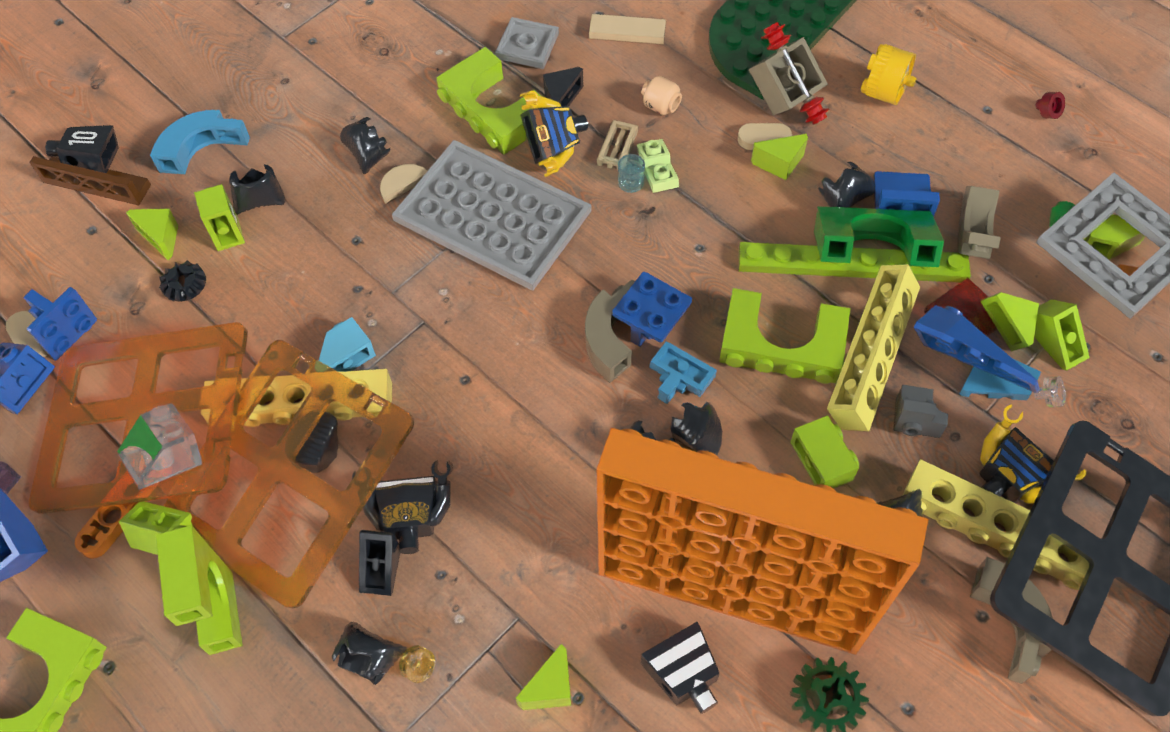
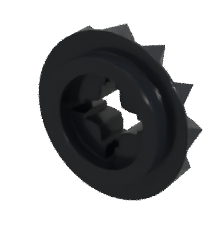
M188 260L184 264L175 262L173 268H165V275L159 277L161 282L159 288L163 295L169 300L177 302L187 301L201 293L206 284L205 272L198 263L192 264ZM181 275L185 277L184 287L179 283Z

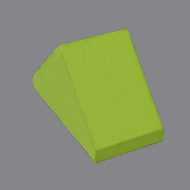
M807 134L755 142L751 158L752 164L787 180L804 156L808 140Z
M130 209L127 211L126 214L135 229L167 260L172 258L179 225L171 210Z
M1003 292L980 301L1011 352L1033 344L1039 303Z
M562 644L516 697L517 705L522 710L571 706L567 650Z

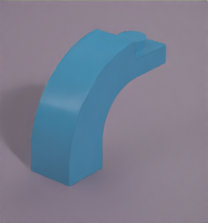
M220 110L199 111L186 115L168 126L156 140L150 156L159 173L185 175L190 159L201 148L211 144L247 146L250 136L243 120L224 119Z

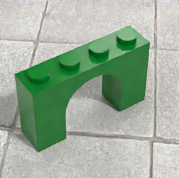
M817 206L814 234L821 262L850 263L854 241L876 239L890 242L900 247L905 253L909 266L939 267L944 239L931 211Z

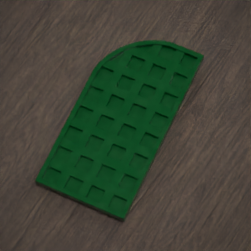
M727 0L716 11L710 24L708 44L712 60L725 78L765 100L749 71L751 67L777 52L776 50H767L770 42L768 38L761 39L765 35L763 30L776 22L780 26L785 24L782 29L784 35L791 34L789 42L785 45L804 37L811 50L857 0Z

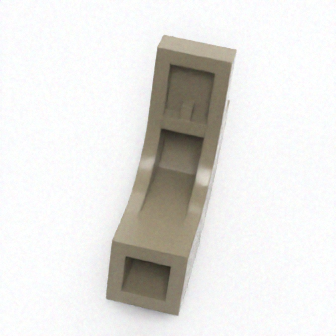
M966 186L958 227V251L960 254L990 259L992 248H999L1001 237L994 236L993 222L999 190Z
M633 279L625 286L621 285L616 288L612 296L603 289L590 304L586 315L585 339L587 354L594 368L609 383L631 366L632 350L620 341L612 330L614 324L619 320L612 315V310L634 284L635 281Z
M986 557L977 568L970 597L991 605L990 595L1005 563ZM1028 579L1022 593L1024 600L1053 619L1045 598L1039 589ZM1011 622L1016 635V646L1008 679L1022 684L1031 676L1037 675L1041 665V657L1043 658L1052 649Z

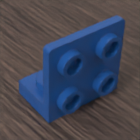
M882 171L874 173L875 209L931 211L934 217L940 202L939 192H931L930 176L928 174Z
M1 343L0 405L11 413L18 414L55 366L28 345Z

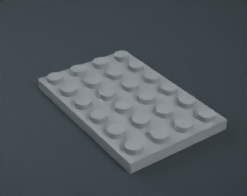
M453 140L392 213L393 221L533 291L592 210L591 204Z

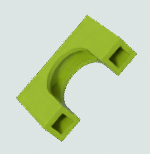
M488 48L480 49L436 77L439 98L444 103L451 105L460 118L466 119L476 133H481L492 148H497L505 155L527 140L520 114L529 110H522L521 106L526 105L524 97L504 108H488L476 101L482 92L503 79L502 62Z
M733 288L721 348L720 363H725L731 367L753 368L763 373L775 372L786 374L791 378L803 377L814 379L823 384L837 383L844 364L851 308L821 303L816 318L813 339L806 345L798 348H781L768 342L759 331L757 320L762 293Z
M178 525L169 528L167 532L156 534L164 616L175 626L196 621L199 647L209 655L243 646L232 571L192 525Z
M26 608L6 639L25 650L41 656L45 660L49 673L48 684L41 699L29 711L14 718H0V732H58L63 724L66 712L71 704L81 696L84 683L91 672L100 665L103 653L107 647L91 636Z

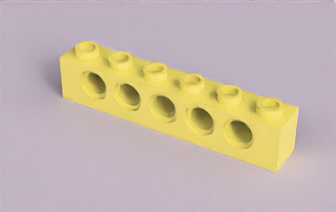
M908 264L882 265L879 269L827 410L841 430L869 432L920 289Z
M387 369L204 381L201 414L208 425L217 429H226L236 425L256 427L265 423L286 425L294 421H302L307 415L315 412H330L337 420L341 421L350 420L352 417L375 419L383 415H392V381ZM364 394L363 397L354 399L357 395ZM334 396L331 400L324 401L327 397ZM303 398L302 401L294 403L297 399ZM273 400L270 404L264 405L266 402Z
M921 459L914 469L903 493L905 495L913 490L920 489L922 491V514L936 520L944 528L955 529L967 535L975 543L986 544L997 549L1001 555L1007 558L1030 510ZM932 494L940 495L945 502L936 500ZM963 508L971 510L975 517L966 514ZM994 523L1001 524L1006 532L999 530ZM1049 535L1033 570L1040 574H1049L1061 580L1067 587L1079 590L1089 568V562ZM1058 552L1064 554L1069 562L1064 561Z

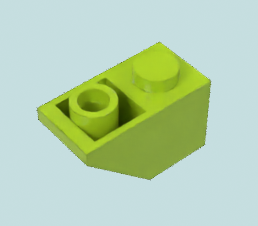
M1112 214L1090 233L1084 241L1109 260L1139 245L1145 236L1119 215Z

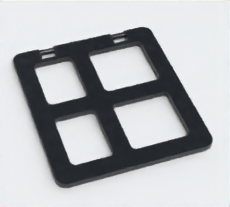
M1078 421L1070 426L992 590L990 603L998 614L1151 716H1165L1170 712V634L1150 683L1092 646L1089 636L1114 579H1117L1170 615V585L1130 559L1127 555V548L1149 497L1152 496L1170 508V476L1129 448H1124L1112 440L1111 436L1090 422ZM1106 446L1119 454L1117 461L1104 453ZM1086 454H1089L1122 476L1126 483L1102 538L1097 537L1062 511L1063 503ZM1049 535L1089 562L1087 573L1063 625L1028 603L1022 596L1026 583Z

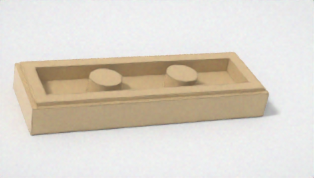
M592 14L589 38L664 44L666 20Z

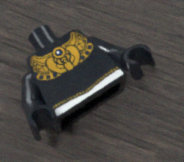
M437 460L431 467L434 476L374 482V487L370 486L373 474L369 468L366 467L368 480L365 482L359 481L356 471L353 472V483L361 487L359 496L365 515L376 530L395 534L396 539L399 540L400 553H417L419 551L418 537L433 535L434 526L441 523L450 508V481L447 480V476L453 471V464L450 461H447L446 473L439 472Z

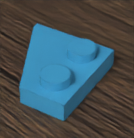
M1015 360L1038 380L1041 371ZM973 367L959 395L969 397L971 393L987 394L988 398L1000 399L1008 397L1012 400H1027L1032 391Z

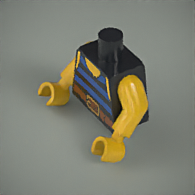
M533 90L521 93L520 97H524L526 100V105L521 106L522 110L529 109L520 114L532 156L535 164L538 163L539 166L544 165L546 167L547 173L544 176L547 177L558 172L559 168L563 167L573 155L574 146L580 143L578 133L588 130V121L584 115L573 117L569 106H561L558 101L539 96Z
M1011 404L1004 409V419L1002 422H997L983 441L980 460L984 467L979 474L986 483L981 488L1000 497L1002 496L1015 504L1020 501L1034 503L1054 461L1018 428L1010 429L1012 424L1019 423L1023 418V411L1016 420H1011L1007 417V411L1013 406ZM1086 469L1076 475L1075 481L1085 477Z

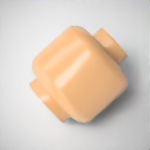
M662 76L646 81L641 91V94L644 95V105L661 115L676 111L682 99L679 86Z

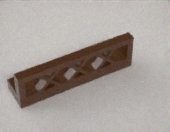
M33 156L29 162L43 183L138 206L151 187L148 178L110 169L107 173L64 164L60 163L59 157L51 156L50 160Z

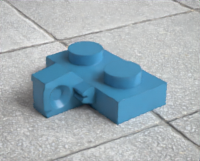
M667 341L650 361L649 367L661 374L659 381L663 384L658 389L659 395L657 399L666 404L670 402L677 391L683 394L686 389L701 397L717 373L715 368Z

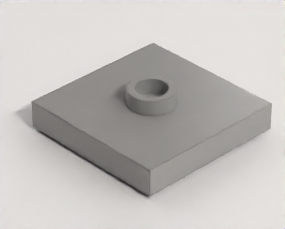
M511 17L495 51V56L500 60L544 69L559 35V27Z

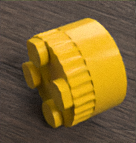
M880 44L876 54H872L867 69L871 70L869 78H865L862 83L861 93L897 105L906 86L914 87L917 78L911 76L916 54L887 44Z

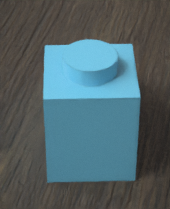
M353 317L344 322L337 323L331 330L326 332L316 367L318 373L352 371L376 356L370 339Z

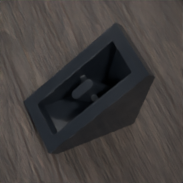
M575 67L543 74L546 98L558 101L561 106H570L584 87L583 68Z
M361 530L359 532V593L392 595L400 558L399 543L394 533Z

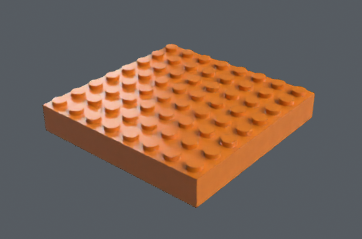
M612 427L610 429L596 469L599 575L856 655L920 565L929 519L917 516L913 510L902 507L893 509L879 505L869 497H851L837 493L830 486L823 484L813 486L799 482L789 474L768 473L758 470L756 466L747 462L733 463L719 459L712 452L704 450L695 452L681 448L679 444L671 440L662 439L657 441L643 437L641 433L633 429L619 430Z

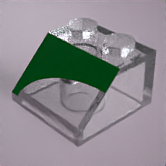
M172 403L157 406L151 411L141 414L117 451L120 460L139 490L203 464L193 431Z

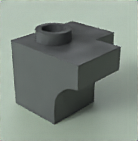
M902 384L895 401L893 431L903 432V434L908 436L941 437L948 425V414L940 411L936 404H934V389Z

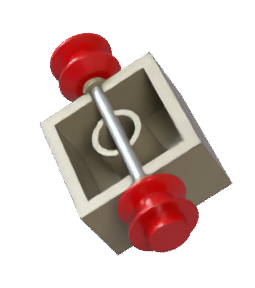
M776 22L763 30L765 35L761 39L768 38L770 44L767 50H776L777 52L751 67L749 71L773 116L787 111L803 101L804 104L800 112L808 114L805 122L811 121L813 125L827 118L826 112L830 109L822 108L821 103L824 98L814 97L813 94L828 85L804 37L785 45L789 42L791 34L784 35L782 29L785 24L780 26Z

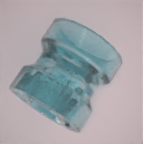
M628 154L620 158L618 162L619 187L625 192L634 193L639 191L644 186V160L635 154Z

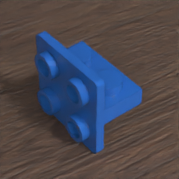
M642 272L612 310V315L631 326L630 342L641 347L646 339H654L662 343L691 305L692 297L651 274Z
M69 287L53 303L33 289L23 297L31 306L28 310L29 313L36 318L27 327V331L55 361L66 353L97 321L96 316L72 287Z

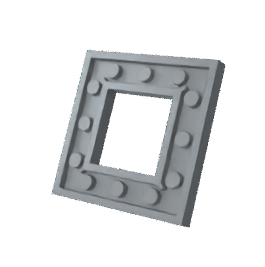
M1116 173L1111 174L1046 230L1036 242L1129 319L1170 283V215ZM1114 212L1160 247L1131 276H1128L1084 241L1090 233Z

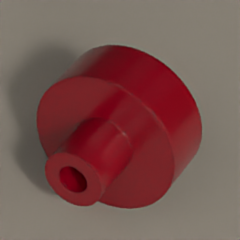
M1046 92L1041 99L1036 101V109L1040 110L1043 118L1058 119L1065 109V97L1061 92Z

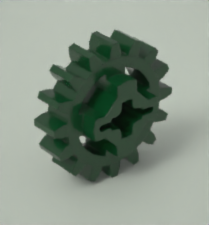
M833 657L828 659L826 665H823L822 661L816 658L813 662V669L805 664L801 669L804 676L796 674L793 680L799 687L792 688L790 691V696L798 698L792 705V709L802 710L803 714L799 719L800 723H804L807 720L812 722L811 732H815L818 727H822L823 732H832L833 729L836 732H846V726L853 730L858 725L855 718L862 719L866 714L859 707L869 702L868 697L860 695L867 687L866 683H857L855 681L859 672L856 670L849 674L846 671L847 662L845 661L837 667ZM831 675V678L821 680L817 676ZM844 684L849 689L851 696L847 694ZM834 686L832 702H829L826 708H824L826 692ZM807 697L812 700L815 711L809 705ZM834 713L841 716L845 715L838 719H827L828 715Z

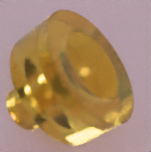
M411 646L400 658L399 670L401 675L414 683L426 681L435 669V656L431 651L422 646Z

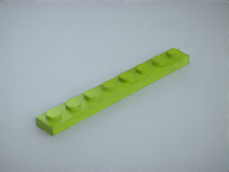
M740 242L739 272L876 278L882 265L908 264L904 251L896 249L853 247L851 262L837 263L821 262L818 247L813 245ZM942 252L939 267L909 266L917 281L968 283L971 278L969 255L957 252Z

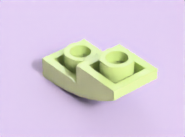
M663 139L637 144L640 161L652 192L655 193L679 187V178L671 165L670 153Z

